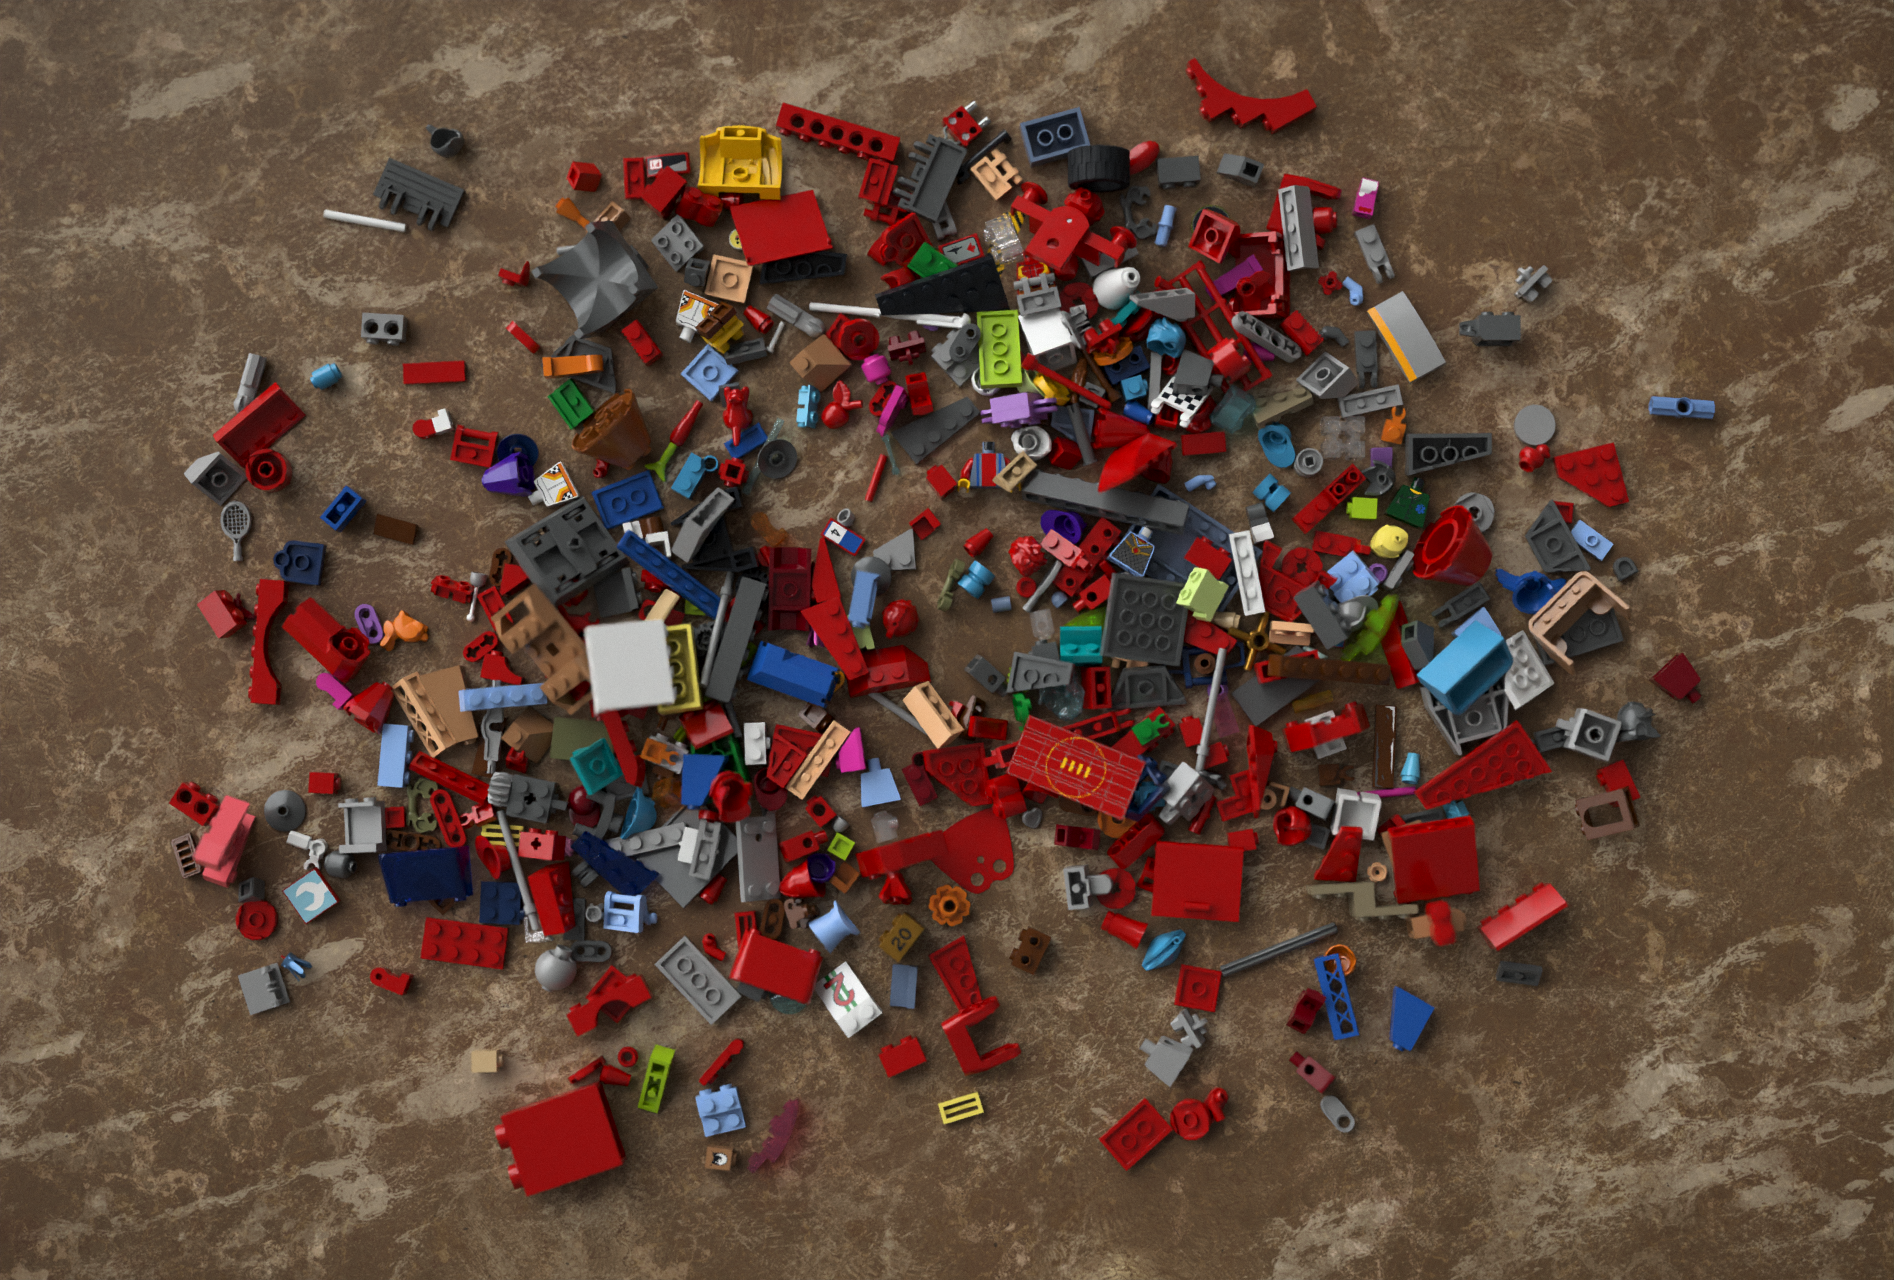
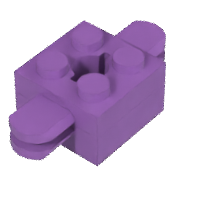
M1030 392L990 399L991 409L981 411V416L992 415V417L982 419V424H1000L1001 428L1010 427V429L1021 428L1022 424L1038 425L1041 424L1040 420L1048 419L1047 413L1058 411L1057 406L1046 407V405L1057 403V399H1045L1041 394Z

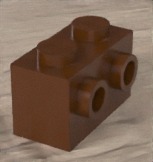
M1028 926L1027 930L1022 929L1018 938L1021 941L1018 949L1013 948L1009 959L1012 960L1011 965L1034 975L1051 940V936Z

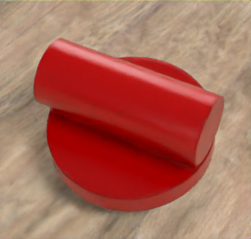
M763 546L759 549L758 559L762 566L769 567L770 547Z

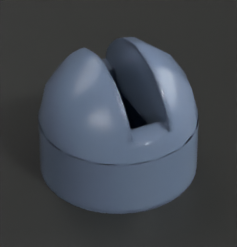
M1057 591L1052 595V603L1057 609L1069 600V597L1062 591Z

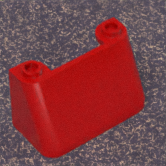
M1277 231L1240 234L1239 238L1232 242L1228 250L1235 258V267L1251 255H1254L1263 271L1270 273L1267 282L1274 288L1275 295L1261 299V307L1257 311L1248 308L1243 302V296L1239 295L1237 290H1235V298H1231L1230 302L1227 303L1229 309L1234 316L1244 311L1255 318L1281 319L1289 317L1290 271L1287 270L1283 234ZM1248 283L1243 285L1244 289L1249 287Z
M750 928V931H744L728 979L736 982H745L747 985L795 1000L800 1004L810 1005L823 962V957L820 956L821 952L810 948L807 952L761 936L762 932Z

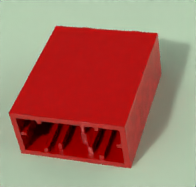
M596 1081L507 1111L500 1116L502 1124L495 1126V1134L499 1146L502 1150L511 1148L515 1164L508 1166L511 1183L515 1190L524 1188L526 1197L617 1167L627 1160L602 1081Z

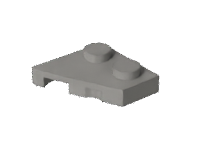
M909 529L874 550L873 556L883 560L891 571L916 569L913 529Z

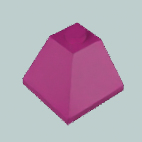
M861 728L854 729L839 750V756L835 757L836 768L841 769V773L866 769Z

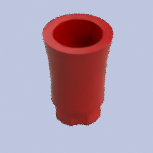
M1108 910L1100 929L1108 931V934L1124 941L1137 950L1148 923L1128 918L1119 913L1115 914Z

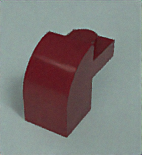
M1056 824L1054 845L1098 850L1101 829Z
M1307 988L1305 991L1303 990L1290 1013L1286 1026L1305 1035L1312 1026L1316 1013L1324 1004L1326 996L1310 988Z

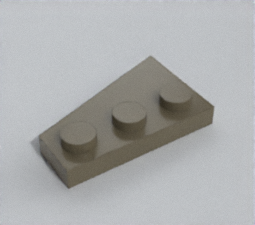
M1305 387L1296 388L1285 393H1277L1265 398H1257L1254 401L1248 402L1249 410L1259 430L1265 428V423L1271 420L1277 422L1286 413L1294 414L1314 404L1310 391Z

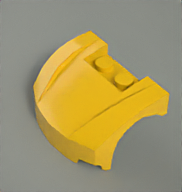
M743 125L719 127L715 133L700 136V176L697 185L700 191L719 197V192L760 193V199L780 200L782 181V140L780 137L777 138L767 134L766 129Z

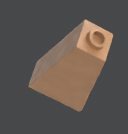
M457 665L420 675L422 684L457 742H464L465 745L477 743L476 739L480 738L481 733L475 711L460 712L458 691L469 689L463 666Z

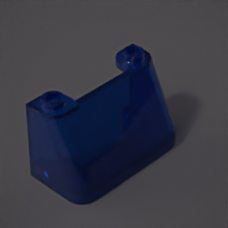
M469 846L378 855L390 903H394L395 907L407 906V902L454 898V902L466 901V896L473 895Z

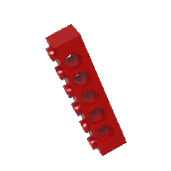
M784 102L775 125L776 130L783 136H798V139L803 142H818V145L823 148L829 149L831 146L838 148L837 151L849 155L851 152L857 154V157L863 160L873 158L890 163L891 165L895 163L901 143L900 137ZM796 120H802L804 125L801 128H795L793 123ZM822 126L824 130L821 134H815L813 128ZM835 132L843 133V137L840 140L833 139L832 135ZM854 138H861L863 143L859 146L853 145L852 140ZM873 144H881L882 150L874 152L871 149Z

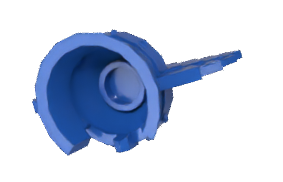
M1503 569L1495 570L1497 572L1495 575L1502 584V587L1514 592L1512 596L1514 606L1519 611L1527 614H1536L1566 584V579L1559 578L1551 581L1546 575L1535 570L1520 577L1510 574Z

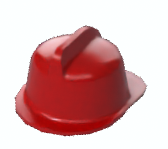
M482 835L476 837L475 849L478 857L489 870L491 876L495 880L499 879L502 872L513 867L507 848L504 845H492Z

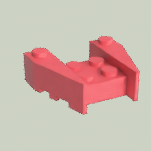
M227 795L222 801L216 818H213L210 823L212 827L209 834L204 833L193 856L197 864L205 866L202 873L204 880L226 888L236 880V869L255 820V816L246 813L250 803Z

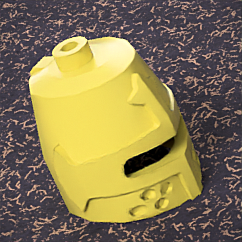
M1387 524L1373 535L1370 551L1384 559L1399 557L1407 546L1408 533L1395 525Z

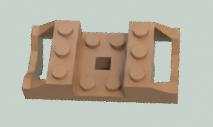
M535 583L491 617L499 639L512 655L522 647L546 675L548 680L540 686V689L553 704L567 710L571 715L593 698V690H590L578 701L568 692L585 678L591 683L587 646ZM521 601H524L531 613L514 626L505 614Z

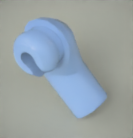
M1347 276L1342 285L1350 290V303L1354 306L1360 305L1363 301V288Z
M1198 475L1184 483L1189 492L1205 484L1208 490L1216 486L1212 475Z

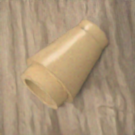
M1216 611L1211 623L1226 630L1229 627L1238 629L1241 615L1236 614V612Z

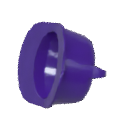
M1048 510L1043 513L1040 521L1045 535L1052 529L1072 544L1080 540L1084 528L1087 527V523L1074 511Z

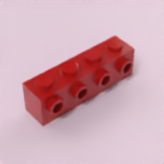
M1101 517L1078 547L1086 554L1084 559L1092 565L1090 570L1086 572L1079 566L1074 570L1064 565L1051 584L1070 598L1073 595L1078 596L1084 588L1081 585L1086 578L1090 580L1097 570L1094 567L1097 563H1101L1109 556V553L1106 551L1110 546L1115 548L1122 539L1119 536L1122 531Z

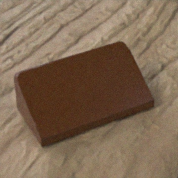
M377 514L373 534L414 545L419 525Z

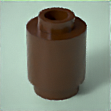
M1207 653L1199 655L1195 660L1197 671L1203 676L1214 675L1215 658ZM1204 662H1209L1207 667H1202Z

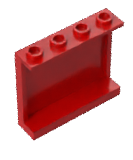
M1470 815L1387 828L1392 850L1395 883L1393 894L1398 904H1409L1419 900L1429 901L1432 898H1447L1457 894H1471L1480 891L1475 824Z

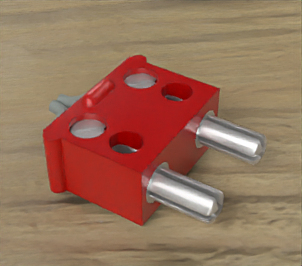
M973 101L965 108L961 105L948 117H943L944 139H948L947 130L956 142L948 139V141L967 149L970 143L982 135V129L991 120L985 117L977 124L969 114L978 107L977 103Z

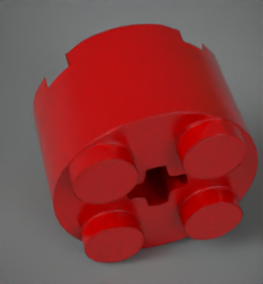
M1226 337L1209 349L1207 353L1208 355L1213 353L1212 361L1225 378L1228 376L1231 378L1228 382L1232 385L1251 371L1249 367L1252 364L1245 354L1240 356L1237 352L1240 347L1235 340Z
M261 449L251 455L246 464L245 473L248 481L253 486L265 492L273 493L281 491L290 484L292 466L289 460L281 453L271 449ZM270 467L272 468V471L268 475L266 474V471H268Z

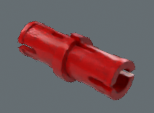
M1212 795L1202 805L1198 814L1193 818L1188 828L1189 831L1201 835L1207 818L1209 819L1211 816L1209 813L1217 797Z

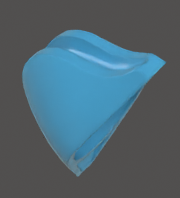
M639 787L636 788L630 801L620 835L621 839H626L634 833L649 830L656 822L655 799L644 796L643 790Z
M1179 929L1156 936L1148 946L1142 967L1148 971L1172 964L1180 954L1186 933Z

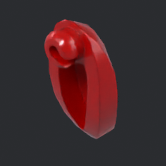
M1146 141L1138 144L1130 151V175L1143 171L1153 163L1160 151L1158 143Z

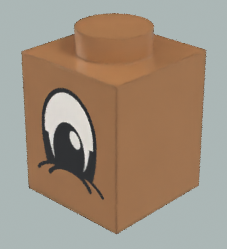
M709 1144L705 1168L730 1171L732 1165H736L737 1153H733L734 1147Z

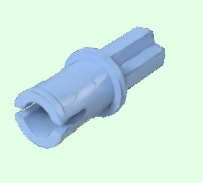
M1164 206L1161 221L1158 222L1159 229L1155 240L1157 246H1167L1170 231L1174 227L1172 223L1177 210L1173 206Z

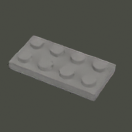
M686 935L654 964L711 1025L742 996Z

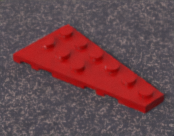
M1516 720L1413 792L1424 808L1428 810L1451 803V801L1471 797V795L1477 793H1484L1511 785L1514 782L1534 778V776L1540 774H1547L1552 772V770L1523 727Z

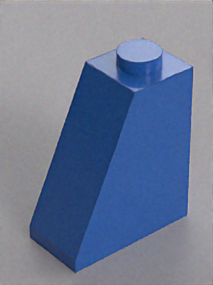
M683 754L681 805H688L687 809H700V806L707 804L710 798L711 784L715 777L723 772L729 760L728 755Z
M1397 986L1393 989L1389 1040L1394 1042L1392 1046L1402 1052L1405 1049L1411 1051L1431 1016L1434 1007Z

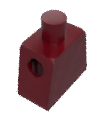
M1683 652L1677 653L1649 679L1651 683L1674 700H1681L1686 696L1693 704L1702 696L1694 688L1701 679Z
M1296 1051L1289 1059L1298 1068L1296 1072L1320 1093H1323L1335 1078L1310 1056L1305 1058ZM1310 1065L1315 1069L1312 1075L1305 1071L1306 1066Z

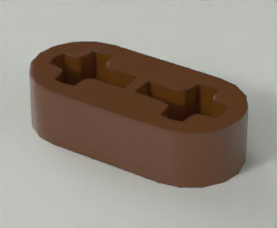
M506 548L496 549L492 557L489 580L497 587H501L502 580L497 583L494 575H498L499 568H501V575L503 576L505 563L512 564L513 560L512 553ZM502 552H505L508 559L504 560L503 565L500 566L501 560L498 559V555H502Z

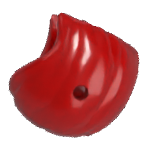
M1296 806L1284 807L1274 816L1273 828L1278 838V844L1293 846L1306 841L1311 836V821L1303 809Z

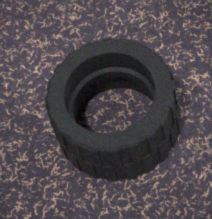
M1086 145L1073 148L1068 152L1069 188L1076 190L1083 187L1093 193L1115 192L1128 188L1130 186L1129 150L1112 145Z

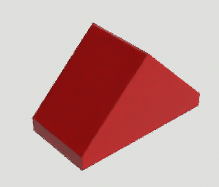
M1164 403L1160 413L1156 414L1154 427L1174 432L1179 410Z

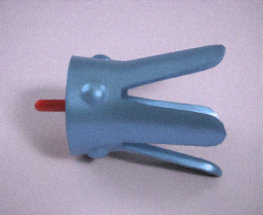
M291 952L286 957L281 955L284 959L281 966L287 968L298 981L300 980L295 973L301 978H305L303 969L297 964L311 968L310 962L297 958Z

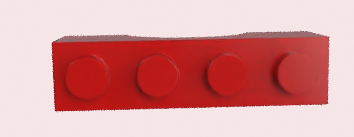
M634 973L624 978L626 981L624 984L618 986L615 983L606 988L607 993L600 996L598 992L587 998L589 1002L583 1006L581 1003L570 1007L571 1012L566 1014L577 1037L599 1025V1012L605 1003L612 1000H621L635 1007L653 997L654 995L643 974L637 976Z

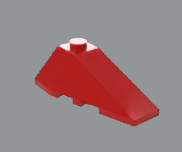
M1249 725L1246 748L1254 818H1258L1274 753H1277V741L1273 740L1271 732L1254 725Z

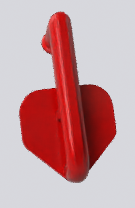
M1161 276L1155 279L1154 286L1156 288L1160 287L1163 290L1176 289ZM1141 307L1135 315L1131 313L1126 318L1128 322L1120 334L1123 337H1128L1131 342L1142 341L1148 338V330L1157 318L1163 319L1167 318V316Z

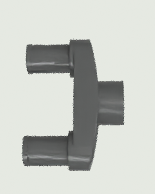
M601 790L592 795L587 793L586 799L603 804L604 810L597 827L593 829L576 823L572 835L590 840L589 843L598 845L607 830L617 833L623 819V815L614 812L617 794Z

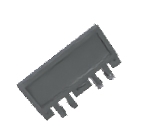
M929 134L926 143L934 146V148L918 141L914 142L913 145L917 150L930 155L929 159L913 152L908 156L910 160L916 162L910 179L918 183L904 177H899L897 181L898 184L914 191L913 195L899 188H895L892 193L901 199L897 207L910 213L914 212L917 216L935 224L968 149L944 138Z
M389 158L373 196L381 199L379 209L383 210L387 207L391 195H395L396 198L391 207V214L393 215L397 214L403 199H405L402 208L419 215L416 221V225L419 226L425 222L429 210L434 212L428 224V230L433 231L441 215L443 217L440 225L449 227L465 194V190Z

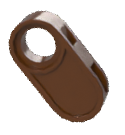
M1063 796L1059 798V806L1063 811L1086 816H1093L1098 812L1095 809L1092 812H1086L1083 804Z

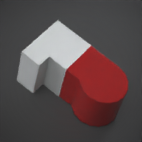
M444 408L438 410V417L415 421L412 427L414 434L421 439H428L453 431L454 427L449 411Z

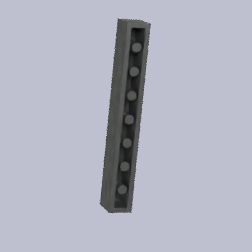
M1039 469L1032 470L1025 478L1022 488L1023 500L1174 534H1184L1189 515V504L1183 501L1166 500L1161 496H1148L1139 491H1125L1121 487L1110 488L1099 493L1098 482L1089 483L1080 478H1066L1061 474H1048Z

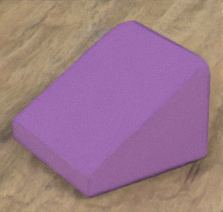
M1371 448V467L1375 466L1373 460L1386 463L1392 468L1393 448Z

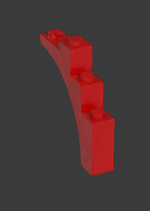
M1196 58L1187 63L1186 73L1189 79H1194L1197 84L1196 91L1201 98L1204 97L1199 105L1200 115L1204 120L1207 118L1209 123L1231 112V120L1235 125H1239L1240 129L1263 118L1261 120L1263 127L1273 135L1311 114L1317 108L1307 89L1294 95L1277 99L1247 97L1230 91L1217 83L1204 71Z

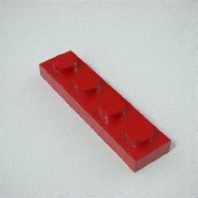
M419 751L410 763V770L481 805L488 798L489 784L430 755Z

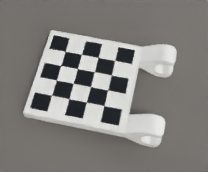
M1175 373L1159 396L1152 401L1151 412L1159 414L1165 403L1184 412L1180 417V426L1187 428L1196 412L1212 392L1213 386L1209 385L1207 395L1205 396L1173 393Z

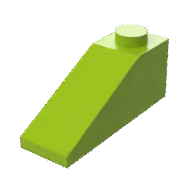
M655 1044L649 1059L638 1108L658 1113L675 1054L674 1049Z

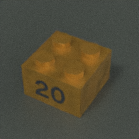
M906 912L903 915L898 913L891 923L893 928L890 932L886 929L879 938L881 942L879 947L898 962L925 928Z

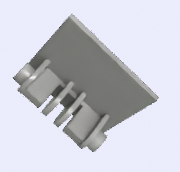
M678 214L651 239L676 272L696 253L699 254L704 250L702 242Z
M1078 307L1073 310V315L1061 311L1063 316L1061 321L1066 329H1070L1072 333L1070 339L1073 345L1086 350L1088 344L1083 334L1092 326L1080 331L1081 328L1090 323L1086 321L1088 318L1084 310Z
M278 963L238 975L250 1015L290 1002Z

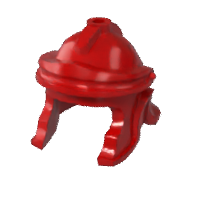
M724 771L717 775L711 784L709 795L711 798L713 797V802L720 811L719 819L722 822H737L745 819L751 813V807L748 802L749 797L753 794L752 783H745L740 774L732 771Z

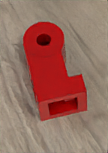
M378 967L371 971L370 980L376 986L399 995H406L414 975L404 972L399 976L391 973L386 967Z

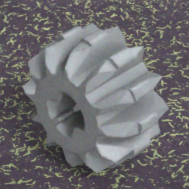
M495 772L493 774L487 796L490 804L507 807L514 778L513 775L506 772Z

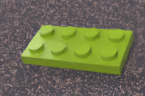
M1018 310L977 312V326L981 332V337L978 341L981 389L1022 387Z

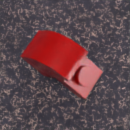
M925 372L905 376L913 415L922 416L933 412Z

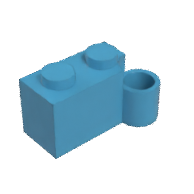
M691 452L671 489L692 500L707 472H717L720 466L719 461L712 455L702 459ZM709 459H713L716 461V466L709 470L705 467V464Z

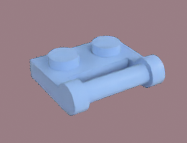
M607 891L604 901L603 929L635 933L643 932L646 896L639 894L636 896L621 895L613 891ZM614 903L634 904V910L614 908Z

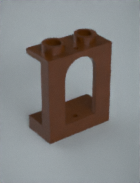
M1629 786L1575 800V810L1582 821L1581 831L1587 840L1633 830L1640 826ZM1618 801L1623 821L1593 827L1588 808Z

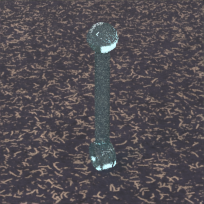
M886 434L882 437V441L885 442L893 468L892 474L898 475L900 470L896 467L889 444L890 436Z

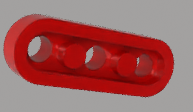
M436 790L431 794L430 803L446 844L454 849L461 848L467 842V834L464 827L461 826L462 822L452 796L447 790ZM440 796L445 797V802L443 804L439 803L438 801ZM448 815H451L453 818L451 823L446 821ZM455 834L460 836L459 842L454 841L453 837Z

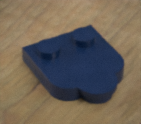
M291 540L284 545L283 550L278 551L274 555V565L280 570L281 577L286 581L321 586L327 545Z

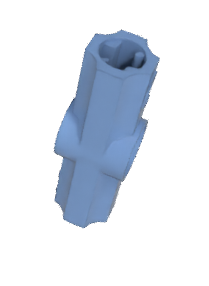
M1651 396L1649 402L1650 415L1713 419L1715 413L1714 401L1694 400L1686 397ZM1679 403H1683L1685 405V413L1679 411Z

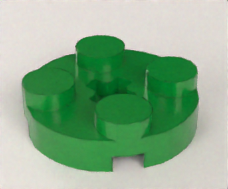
M1020 692L1012 695L1015 698L1012 699L1016 721L1022 724L1019 727L1022 734L1032 707L1029 698L1026 699L1025 693L1022 694Z

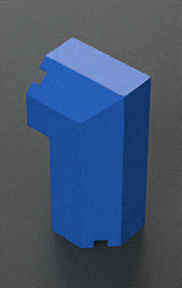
M760 641L747 680L827 708L828 705L825 704V701H830L838 682L835 672L840 673V669Z

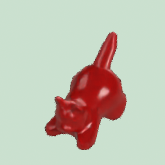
M727 386L724 388L727 409L724 410L722 415L723 422L727 428L732 430L733 443L736 447L739 446L741 440V430L746 429L753 419L752 411L747 409L750 394L747 386L743 387L742 390H732Z

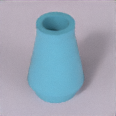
M1407 753V758L1400 774L1403 783L1418 784V780L1421 779L1419 754Z

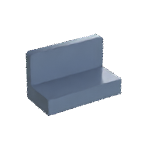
M893 965L890 995L891 1006L915 1008L918 966Z

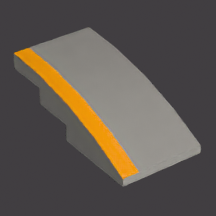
M1403 291L1367 311V315L1378 329L1379 336L1388 347L1389 354L1410 384L1446 365V361L1435 341Z

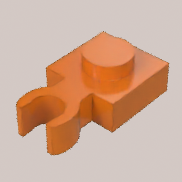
M1396 406L1392 408V420H1385L1381 440L1401 445L1406 429V423L1401 422V420L1405 417L1406 410L1403 408L1402 414L1396 415Z
M647 737L640 758L657 764H661L662 759H664L669 764L676 765V762L670 761L669 758L672 754L679 756V753L673 750L666 751L667 744Z

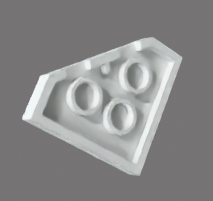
M1523 630L1506 640V644L1513 657V664L1505 673V692L1515 709L1521 707L1554 684L1550 674Z

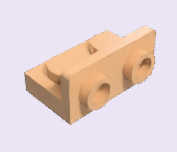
M1271 621L1269 642L1309 646L1311 633H1314V629L1310 624Z

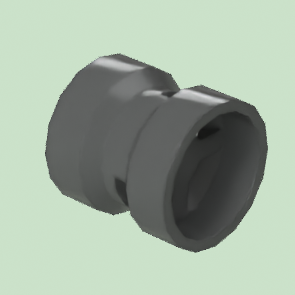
M587 859L571 872L574 877L580 880L583 888H586L600 876L596 870L591 868V864Z

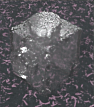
M1050 608L1029 613L1034 638L1038 637L1039 641L1050 639L1051 634L1055 633Z
M886 810L875 813V818L871 819L877 843L897 838L896 829L899 828L897 817H892L891 813L887 814Z

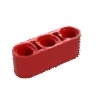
M1146 814L1109 847L1107 854L1120 869L1128 868L1156 840L1161 838L1165 829L1152 814Z

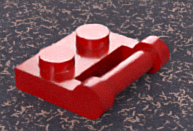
M457 425L450 460L491 468L499 432L492 431L490 433L465 428L464 425ZM467 436L488 440L489 446L463 442L462 437Z

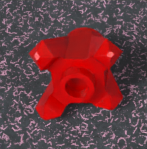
M898 873L887 876L878 896L884 904L909 905L913 900L911 897L912 893L905 883L903 874Z

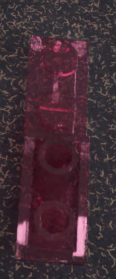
M799 1098L789 1099L782 1107L785 1111L780 1117L776 1114L768 1123L771 1126L768 1131L773 1137L768 1136L761 1144L764 1148L758 1154L755 1151L748 1159L750 1164L747 1169L752 1173L759 1168L766 1158L774 1163L783 1151L797 1120Z

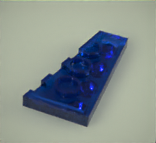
M586 830L570 846L622 895L636 896L640 894L660 874L655 870L647 869L643 863L637 860L635 862L628 858L624 852L616 851L609 847L608 843Z

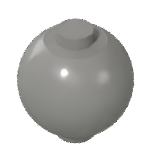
M558 944L556 949H550L538 958L535 964V975L544 990L549 992L562 990L573 982L577 966L575 960L571 957L572 949Z

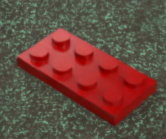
M426 917L420 959L504 969L509 928Z

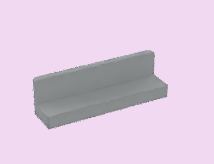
M1293 185L1279 189L1287 270L1296 271L1304 268H1319L1310 188Z

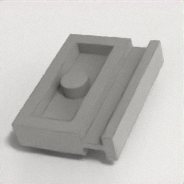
M1406 550L1401 554L1387 579L1382 584V588L1387 591L1392 590L1393 587L1398 588L1403 580L1401 577L1404 570L1408 571L1414 563V560H1412L1414 554Z

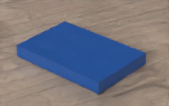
M650 470L591 492L607 530L664 509Z

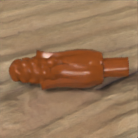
M1081 357L1077 362L1076 368H1073L1071 381L1085 387L1088 374L1087 361L1084 357ZM1069 389L1071 394L1069 404L1073 405L1078 402L1081 395Z

